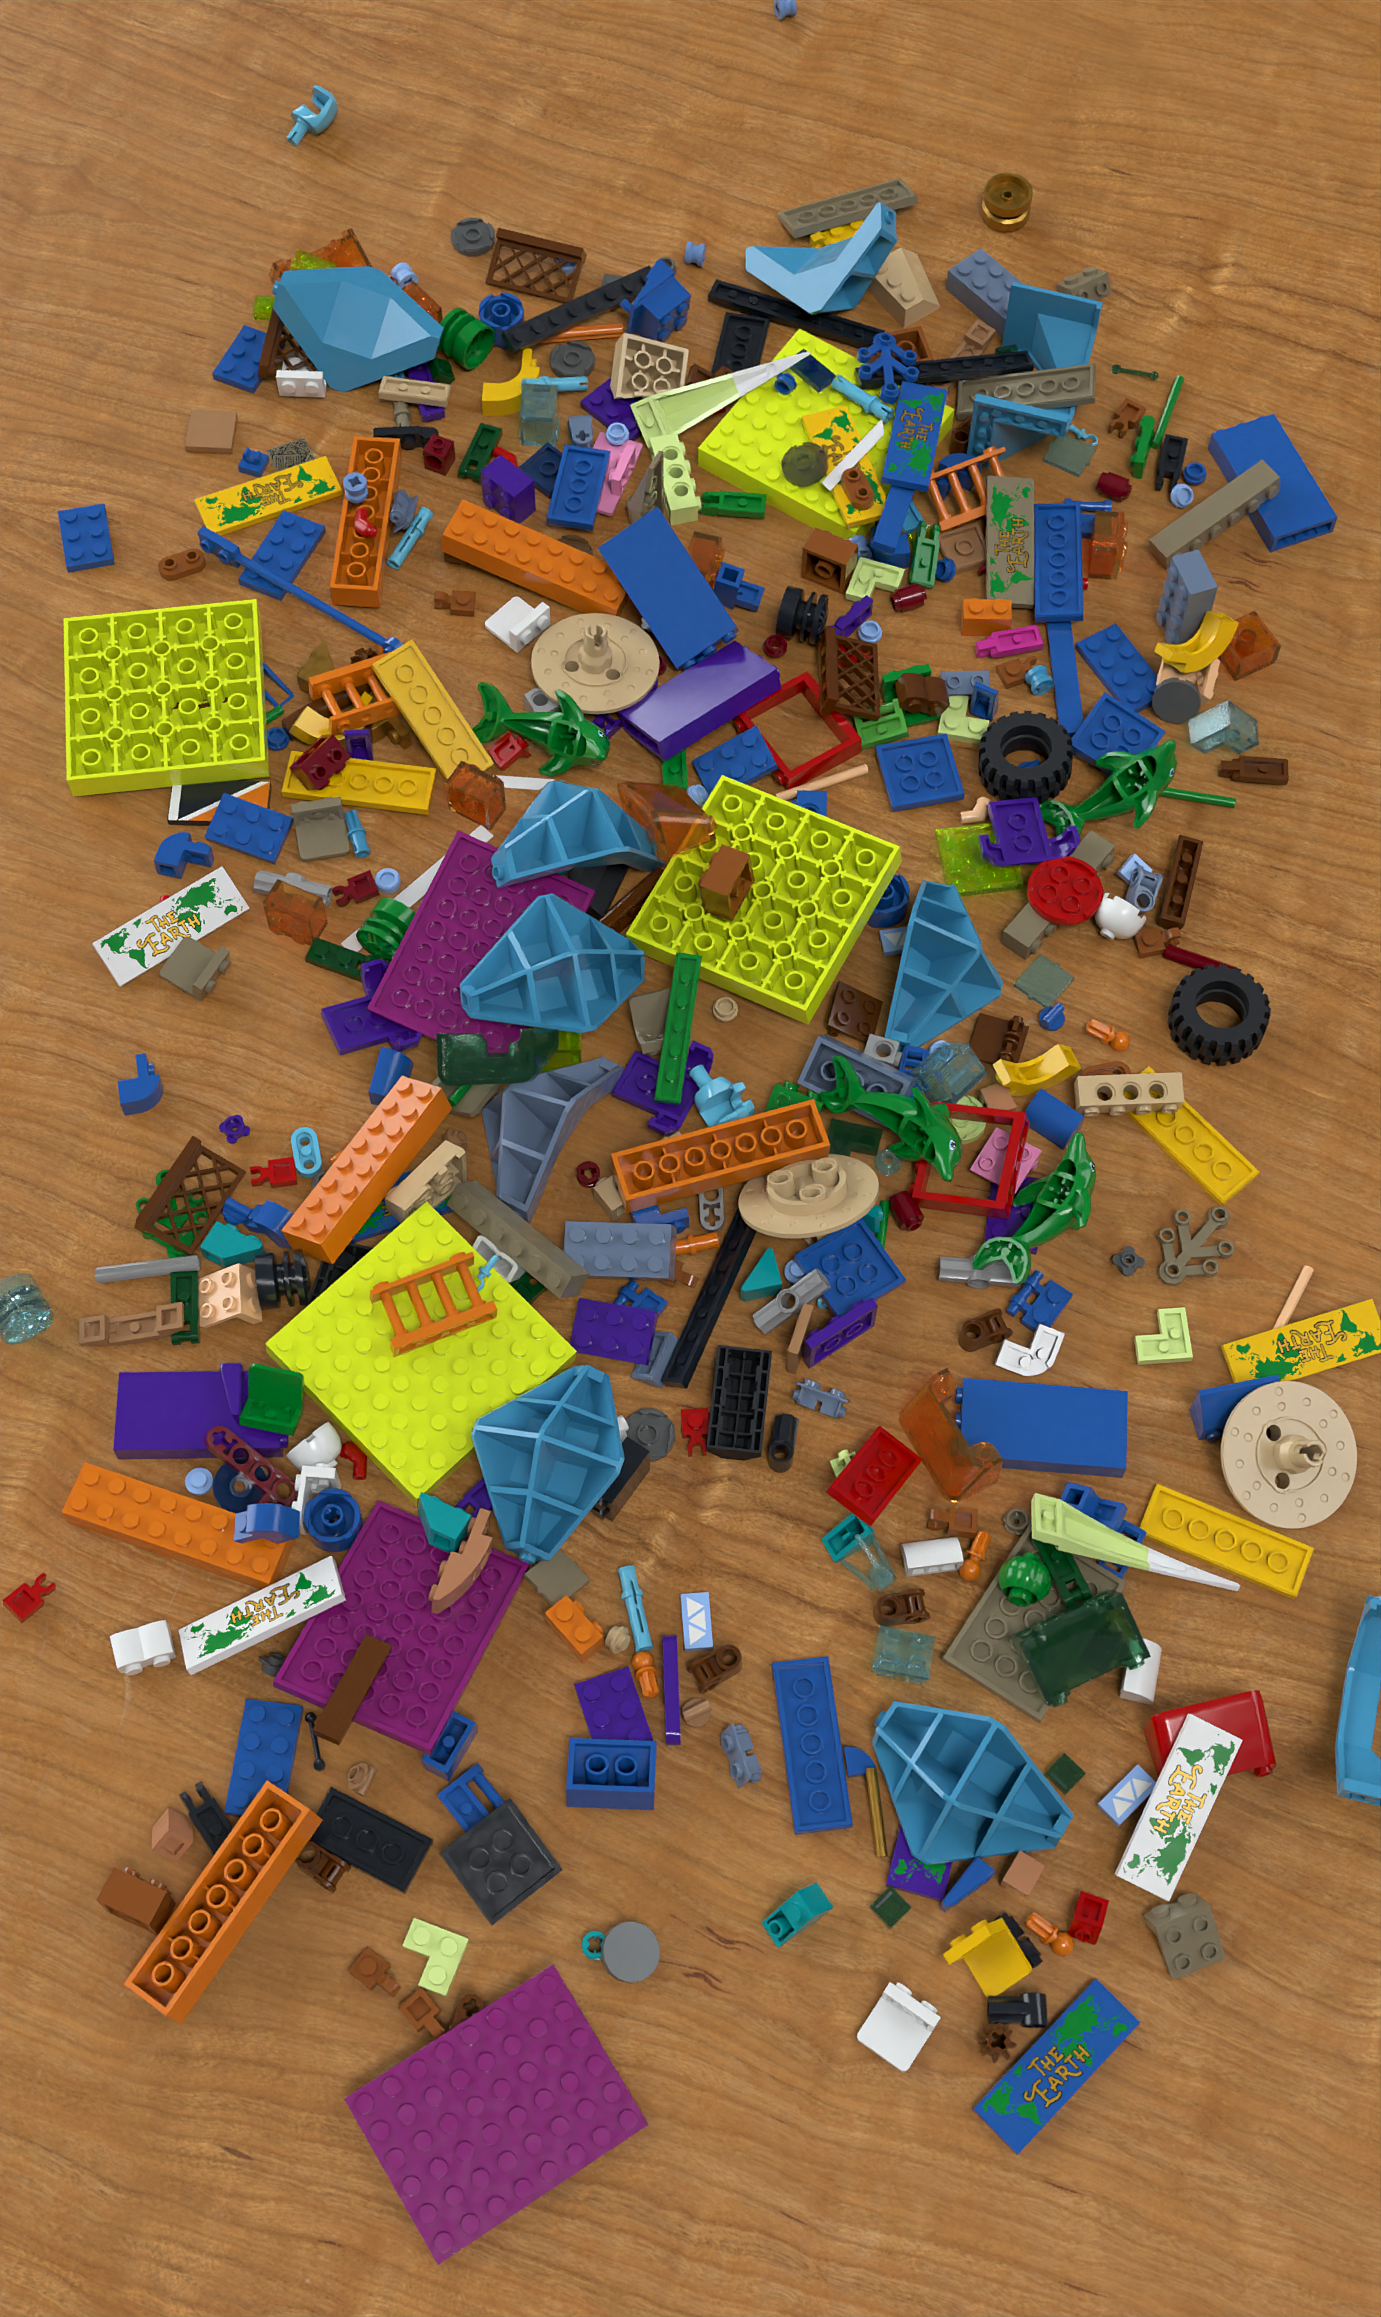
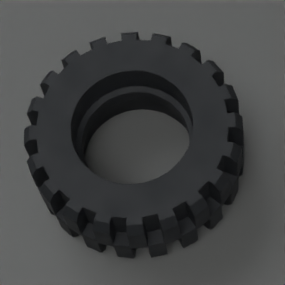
M1018 711L1010 713L1008 717L1004 715L998 718L997 723H991L987 727V731L983 733L981 743L979 744V776H981L983 786L988 788V792L994 797L998 795L1000 801L1037 797L1039 804H1042L1048 798L1054 799L1057 797L1060 791L1064 790L1068 785V780L1072 773V739L1067 734L1063 725L1058 726V721L1054 718H1046V714L1040 712L1032 714V711H1024V713L1018 714ZM1018 750H1031L1045 757L1046 761L1035 767L1023 768L1009 763L1005 757Z
M1219 964V967L1215 968L1214 965H1206L1203 970L1197 968L1191 971L1190 976L1186 975L1181 980L1180 985L1176 987L1168 1011V1028L1172 1030L1170 1035L1173 1041H1179L1178 1048L1182 1052L1188 1051L1190 1058L1197 1060V1058L1204 1060L1203 1063L1211 1065V1062H1216L1217 1066H1226L1228 1061L1231 1064H1236L1241 1061V1058L1247 1059L1251 1056L1253 1051L1259 1047L1271 1016V1008L1268 1006L1270 1001L1268 995L1263 994L1264 988L1259 982L1255 983L1254 977L1249 973L1245 975L1241 973L1242 969L1236 967L1230 969L1227 968L1228 965ZM1207 1002L1223 1003L1231 1007L1238 1014L1241 1024L1232 1028L1214 1027L1200 1017L1196 1007Z

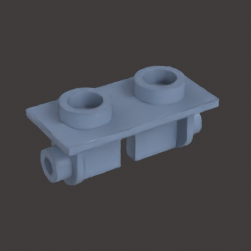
M399 490L395 493L394 503L389 514L390 520L395 524L394 533L400 529H407L413 523V516L418 501L417 495L411 498L404 490Z
M989 670L941 672V679L945 680L948 696L972 695L975 682L990 687Z
M807 1378L804 1382H797V1385L802 1387L801 1390L796 1389L792 1399L797 1401L796 1404L815 1410L817 1402L821 1401L823 1403L819 1412L836 1419L838 1417L844 1418L847 1408L842 1407L843 1403H850L851 1401L845 1398V1392L831 1388L830 1392L820 1389V1383Z
M731 1724L720 1734L721 1746L723 1751L726 1752L730 1763V1774L739 1789L749 1780L750 1783L761 1781L760 1775L762 1770L756 1754L746 1756L745 1752L754 1749L748 1729H745L744 1725L734 1726V1724Z

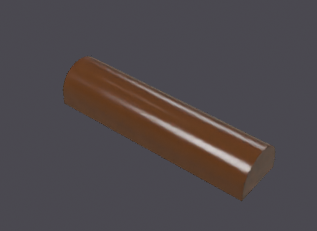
M368 683L355 687L360 696L364 692L368 694L372 692ZM346 691L332 694L341 711L353 704ZM323 698L309 702L282 719V729L285 730L290 741L297 738L289 733V730L307 706L325 718L329 719L333 716Z
M1183 835L1178 837L1159 917V925L1166 930L1171 928H1179L1181 930L1185 925L1204 841Z
M659 867L655 868L603 914L598 921L621 933L635 920L664 870Z

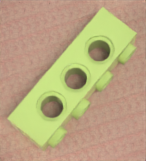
M677 433L650 438L652 461L659 450L663 452L664 504L670 525L697 521L698 511L701 510L700 497L695 496L694 493L696 492L695 480L689 476L691 474L689 460L684 459L686 455L684 443L679 442Z

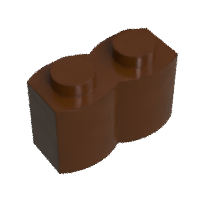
M903 673L895 683L899 707L911 713L921 711L931 716H939L950 705L945 680L939 677H923L916 673Z

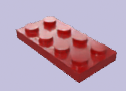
M879 1425L830 1485L826 1493L871 1527L923 1459Z

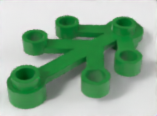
M162 1170L157 1174V1187L169 1170ZM194 1195L189 1196L190 1208L204 1204L202 1197L195 1200L193 1199ZM141 1198L136 1202L138 1214L142 1211L140 1206L147 1204L148 1198ZM176 1198L171 1199L169 1202L171 1210L177 1211ZM204 1211L197 1212L193 1218L195 1225L203 1224L197 1222L199 1218L207 1219L204 1223L208 1221L207 1213ZM188 1214L173 1217L176 1229L183 1227L189 1219ZM169 1218L157 1220L158 1223L172 1230ZM192 1231L187 1232L184 1236L182 1233L178 1234L179 1241L190 1247L194 1242ZM141 1232L143 1238L151 1239L167 1248L169 1258L188 1256L183 1252L176 1251V1248L154 1235Z

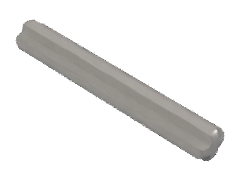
M194 1255L97 1267L95 1269V1279L99 1283L169 1275L170 1272L199 1271L201 1262L200 1258Z

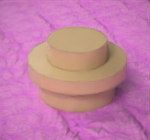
M722 997L713 1005V1015L719 1021H732L738 1014L737 1003L729 997Z
M614 1626L609 1631L605 1645L610 1649V1652L618 1654L620 1651L626 1650L631 1639L629 1629L624 1626Z

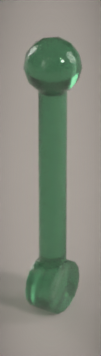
M1118 364L1112 366L1113 374L1121 372L1150 377L1151 380H1157L1159 377L1156 371L1149 373L1121 368Z

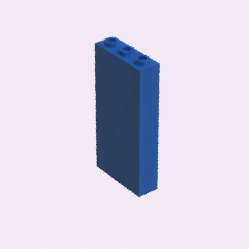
M1275 414L1261 416L1255 420L1239 423L1234 427L1212 433L1208 450L1228 483L1261 460L1280 477L1279 493L1273 499H1268L1262 503L1256 511L1247 514L1269 552L1333 532L1338 517Z
M658 506L598 547L602 556L679 671L683 669L686 671L697 664L696 659L701 656L706 658L712 655L717 650L716 646L722 642L727 644L737 637L735 633L739 629Z
M963 1378L962 1386L956 1388L955 1402L960 1404V1413H955L954 1429H959V1439L954 1438L953 1455H958V1465L1123 1478L1127 1460L1128 1391Z

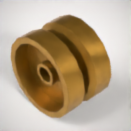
M1001 173L987 181L984 187L981 208L982 219L986 225L997 231L1012 232L1021 229L1027 223L1033 196L1032 186L1028 180L1017 174Z

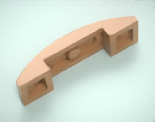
M976 320L964 335L962 344L950 358L983 355L996 334V330ZM963 379L925 383V385L947 389V393H949L958 385V381Z
M183 1302L160 1305L156 1306V1311L108 1318L106 1315L80 1318L79 1344L81 1346L127 1345L156 1340L175 1334L184 1329Z

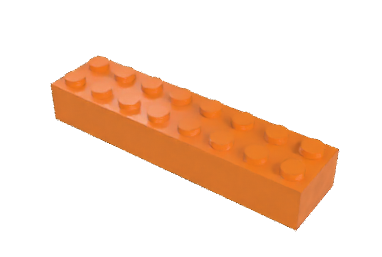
M353 437L348 474L357 472L366 477L368 497L361 503H352L346 499L344 493L330 582L333 605L380 608L393 523L389 518V514L394 503V495L398 490L402 463L400 439ZM358 508H364L368 511L367 521L371 522L372 526H376L378 529L375 538L364 537L355 531L354 523Z
M462 499L442 534V552L584 614L603 613L619 617L629 599V595L606 561Z
M401 1076L282 1228L281 1232L293 1250L301 1249L303 1254L332 1265L452 1110L442 1088Z
M812 1099L612 1153L611 1170L625 1213H630L769 1175L773 1171L795 1162L828 1158L830 1142L815 1101Z
M84 1462L62 1509L63 1516L70 1524L261 1590L279 1581L295 1543L294 1540L278 1544L263 1538L243 1544L235 1542L236 1513Z
M266 1781L127 1978L124 1985L165 2016L182 2024L323 1819L269 1781Z

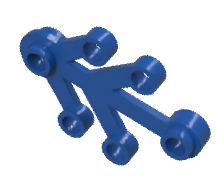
M883 332L874 336L872 346L869 348L863 347L858 350L857 360L860 363H868L872 356L877 353L881 354V357L870 365H861L858 375L863 380H869L875 372L883 368L884 385L881 388L880 399L884 403L893 404L897 402L900 392L897 384L894 383L893 369L901 374L907 382H916L919 370L915 367H905L903 364L913 366L916 362L917 354L912 350L904 351L896 345V339L891 334ZM891 353L902 359L903 364L894 359Z

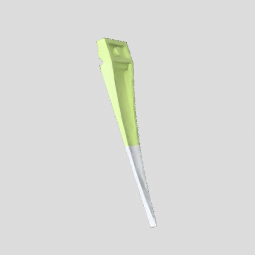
M807 351L651 395L631 404L630 406L648 449H650V438L677 433V435L681 434L809 356L811 352Z
M1035 1493L1031 1500L1032 1539L1054 1544L1057 1550L1238 1591L1241 1586L1236 1582L1200 1570L1148 1548L1108 1528L1060 1499Z

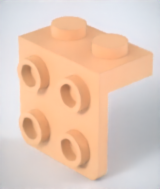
M1216 659L1205 668L1190 673H1183L1162 661L1156 685L1173 677L1184 681L1185 679L1189 680L1200 691L1201 705L1208 703L1214 694L1213 688L1218 677L1220 660Z
M238 1263L199 1279V1321L201 1327L209 1328L236 1317L251 1324L262 1322V1310L258 1299L255 1270Z

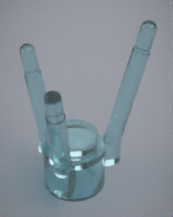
M856 1534L855 1539L874 1566L868 1571L871 1577L868 1578L845 1559L841 1560V1564L865 1582L870 1590L876 1587L879 1592H882L897 1580V1577L894 1575L895 1571L890 1566L875 1534L872 1544L881 1560L880 1563L861 1536Z

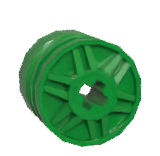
M457 307L451 310L440 322L444 329L438 351L445 353L449 358H453L456 363L465 369L473 370L480 366L489 355L494 344L495 332L492 327L481 320H477L474 315L469 314L465 309Z
M381 898L371 911V918H367L357 931V941L369 954L390 964L415 912L395 899Z

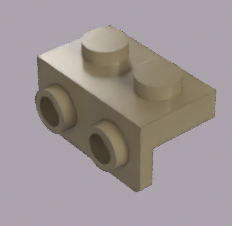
M1094 266L1083 269V272L1077 275L1067 276L1064 278V281L1056 284L1057 292L1095 301L1111 294L1108 272L1097 269Z

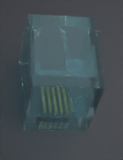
M523 383L519 416V439H521V445L544 446L548 442L556 447L560 427L558 385Z
M943 1042L913 1069L910 1074L918 1079L916 1083L930 1103L935 1101L956 1104L975 1085L982 1082V1079L988 1072L968 1043Z

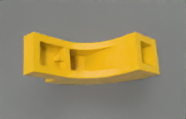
M532 349L523 350L521 371L514 379L505 383H483V416L513 414L532 402V398L534 400L538 392L524 394L521 390V387H530V385H521L523 378L539 379L541 377L540 367H537V359L533 358Z
M1206 611L1199 630L1189 641L1180 645L1157 643L1154 652L1162 656L1163 662L1172 665L1183 673L1201 670L1214 662L1224 652L1231 642L1239 623L1224 613Z
M366 692L360 696L364 705H368L373 698ZM307 706L299 715L289 733L301 741L312 745L321 735L330 734V719L321 716ZM365 726L353 730L363 729ZM344 734L335 735L341 745L346 743Z
M1061 1044L1055 1045L1046 1053L1027 1062L1013 1063L1000 1059L993 1064L997 1072L995 1075L997 1081L1002 1086L1008 1088L1011 1096H1025L1037 1093L1041 1088L1044 1090L1082 1069L1071 1047Z

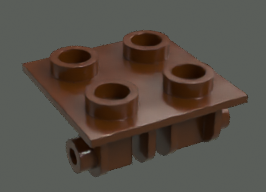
M839 981L827 1024L828 1034L836 1037L842 1032L867 1044L869 1035H875L883 1001Z
M980 1013L966 1057L994 1064L1000 1059L1018 1063L1029 1026L1024 1025L1023 1018L1018 1015L1013 1016L1008 1021Z

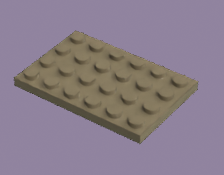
M1032 1523L1029 1524L1007 1560L1015 1556H1023L1024 1553H1033L1039 1557L1031 1541ZM1071 1553L1090 1588L1092 1597L1085 1601L1082 1599L1075 1601L1074 1605L1069 1608L1063 1606L1053 1582L1049 1594L1043 1600L1033 1605L1019 1607L1010 1603L1000 1588L998 1572L947 1650L942 1661L1040 1723L1127 1584L1126 1581L1086 1556ZM1074 1581L1066 1585L1069 1592L1077 1589Z

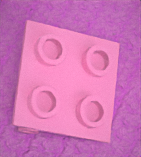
M996 1127L971 1166L970 1171L999 1185L1010 1134ZM1027 1142L1025 1143L1014 1194H1016L1029 1171H1034L1039 1163L1037 1159L1042 1150Z

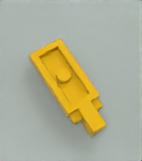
M861 219L816 232L810 235L809 245L811 248H822L851 238L865 220Z

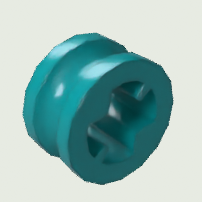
M592 1931L583 1938L582 1950L588 1959L593 1961L601 1960L602 1951L596 1953V1950H594V1953H591L588 1950L590 1949L589 1941L591 1939H594L595 1942L597 1939L603 1941L605 1937L603 1933Z

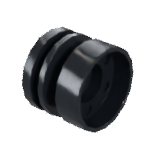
M787 586L777 617L776 635L792 639L797 629H799L800 641L805 642L810 632L809 643L816 645L826 626L829 612V596L822 594L817 603V592H812L808 601H804V589Z
M301 1249L294 1250L293 1263H291L289 1251L283 1252L282 1264H277L274 1253L255 1255V1276L261 1310L280 1308L281 1296L285 1295L290 1307L295 1306V1294H298L301 1306L307 1305L310 1291V1275L308 1264L304 1259Z

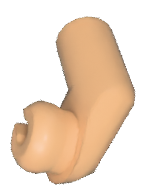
M980 797L976 801L977 804L973 810L960 812L961 824L984 821L989 814L987 807L991 801L986 797Z

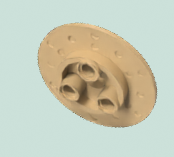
M586 613L565 618L549 627L539 637L533 648L531 668L537 686L554 703L560 706L555 694L560 689L573 698L582 713L607 714L621 711L636 704L651 691L658 678L659 654L650 636L633 622L610 614Z
M829 1154L828 1158L795 1162L773 1171L769 1175L749 1180L740 1193L738 1204L741 1217L754 1230L779 1238H804L806 1244L810 1245L812 1243L811 1237L817 1236L818 1242L828 1236L829 1233L843 1229L865 1216L875 1205L880 1188L877 1175L867 1164L852 1157Z
M1295 1381L1269 1383L1258 1387L1246 1395L1230 1414L1221 1441L1223 1474L1237 1502L1259 1521L1279 1528L1296 1529L1312 1526L1333 1514L1346 1499L1352 1487L1357 1467V1448L1354 1433L1341 1408L1321 1390ZM1267 1428L1271 1430L1270 1439L1266 1435ZM1276 1475H1278L1280 1479V1484L1278 1487L1275 1484Z

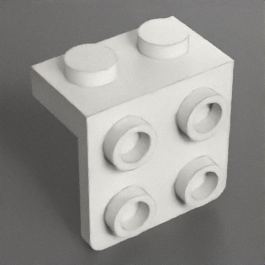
M288 357L292 365L302 362L300 358ZM283 361L282 370H277L276 373L279 396L325 397L327 382L324 380L323 372H319L317 369L316 371H309L306 366L296 371L285 370L288 367Z
M513 597L485 621V628L518 653L551 625L550 607L542 602L534 609L520 597Z
M318 1463L316 1466L302 1465L301 1475H296L295 1491L299 1492L297 1501L292 1503V1508L300 1511L299 1531L301 1535H307L304 1511L313 1494H319V1492L331 1488L341 1489L342 1485L337 1470L329 1464Z
M889 1982L882 1997L858 2032L857 2039L898 2070L905 2072L913 2063L941 2017L936 2014L938 2010L924 2000L920 2003L912 1998V1992L900 1983L894 1985Z

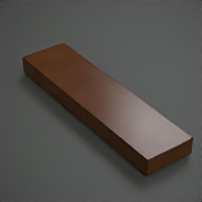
M367 1634L365 1635L314 1726L313 1735L338 1746L341 1744L390 1655L392 1645Z

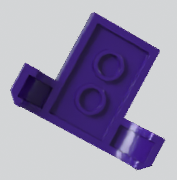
M1037 797L989 802L987 808L997 844L989 842L988 834L979 835L978 838L983 860L997 867L1037 864L1045 860L1064 858V856H1070L1080 844L1077 826H1068L1061 835L1048 839Z
M376 959L361 964V980L365 997L321 1009V1016L339 1055L388 1042L391 1049L398 1052L418 1046L422 1032L415 1034L413 1031L367 1010L389 966L388 962Z
M694 1040L691 1043L686 1062L680 1106L654 1102L660 1061L638 1051L633 1053L612 1091V1097L656 1115V1118L651 1117L648 1122V1129L665 1137L671 1136L681 1128L695 1102L694 1097L700 1090L689 1076L690 1071L698 1065H703L709 1074L714 1060L713 1052L710 1047Z

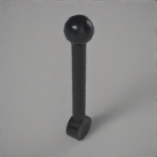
M309 1712L306 1714L305 1720L309 1723L315 1761L313 1766L316 1771L321 1772L325 1769V1762L321 1759L317 1736L313 1735L316 1715L313 1712Z

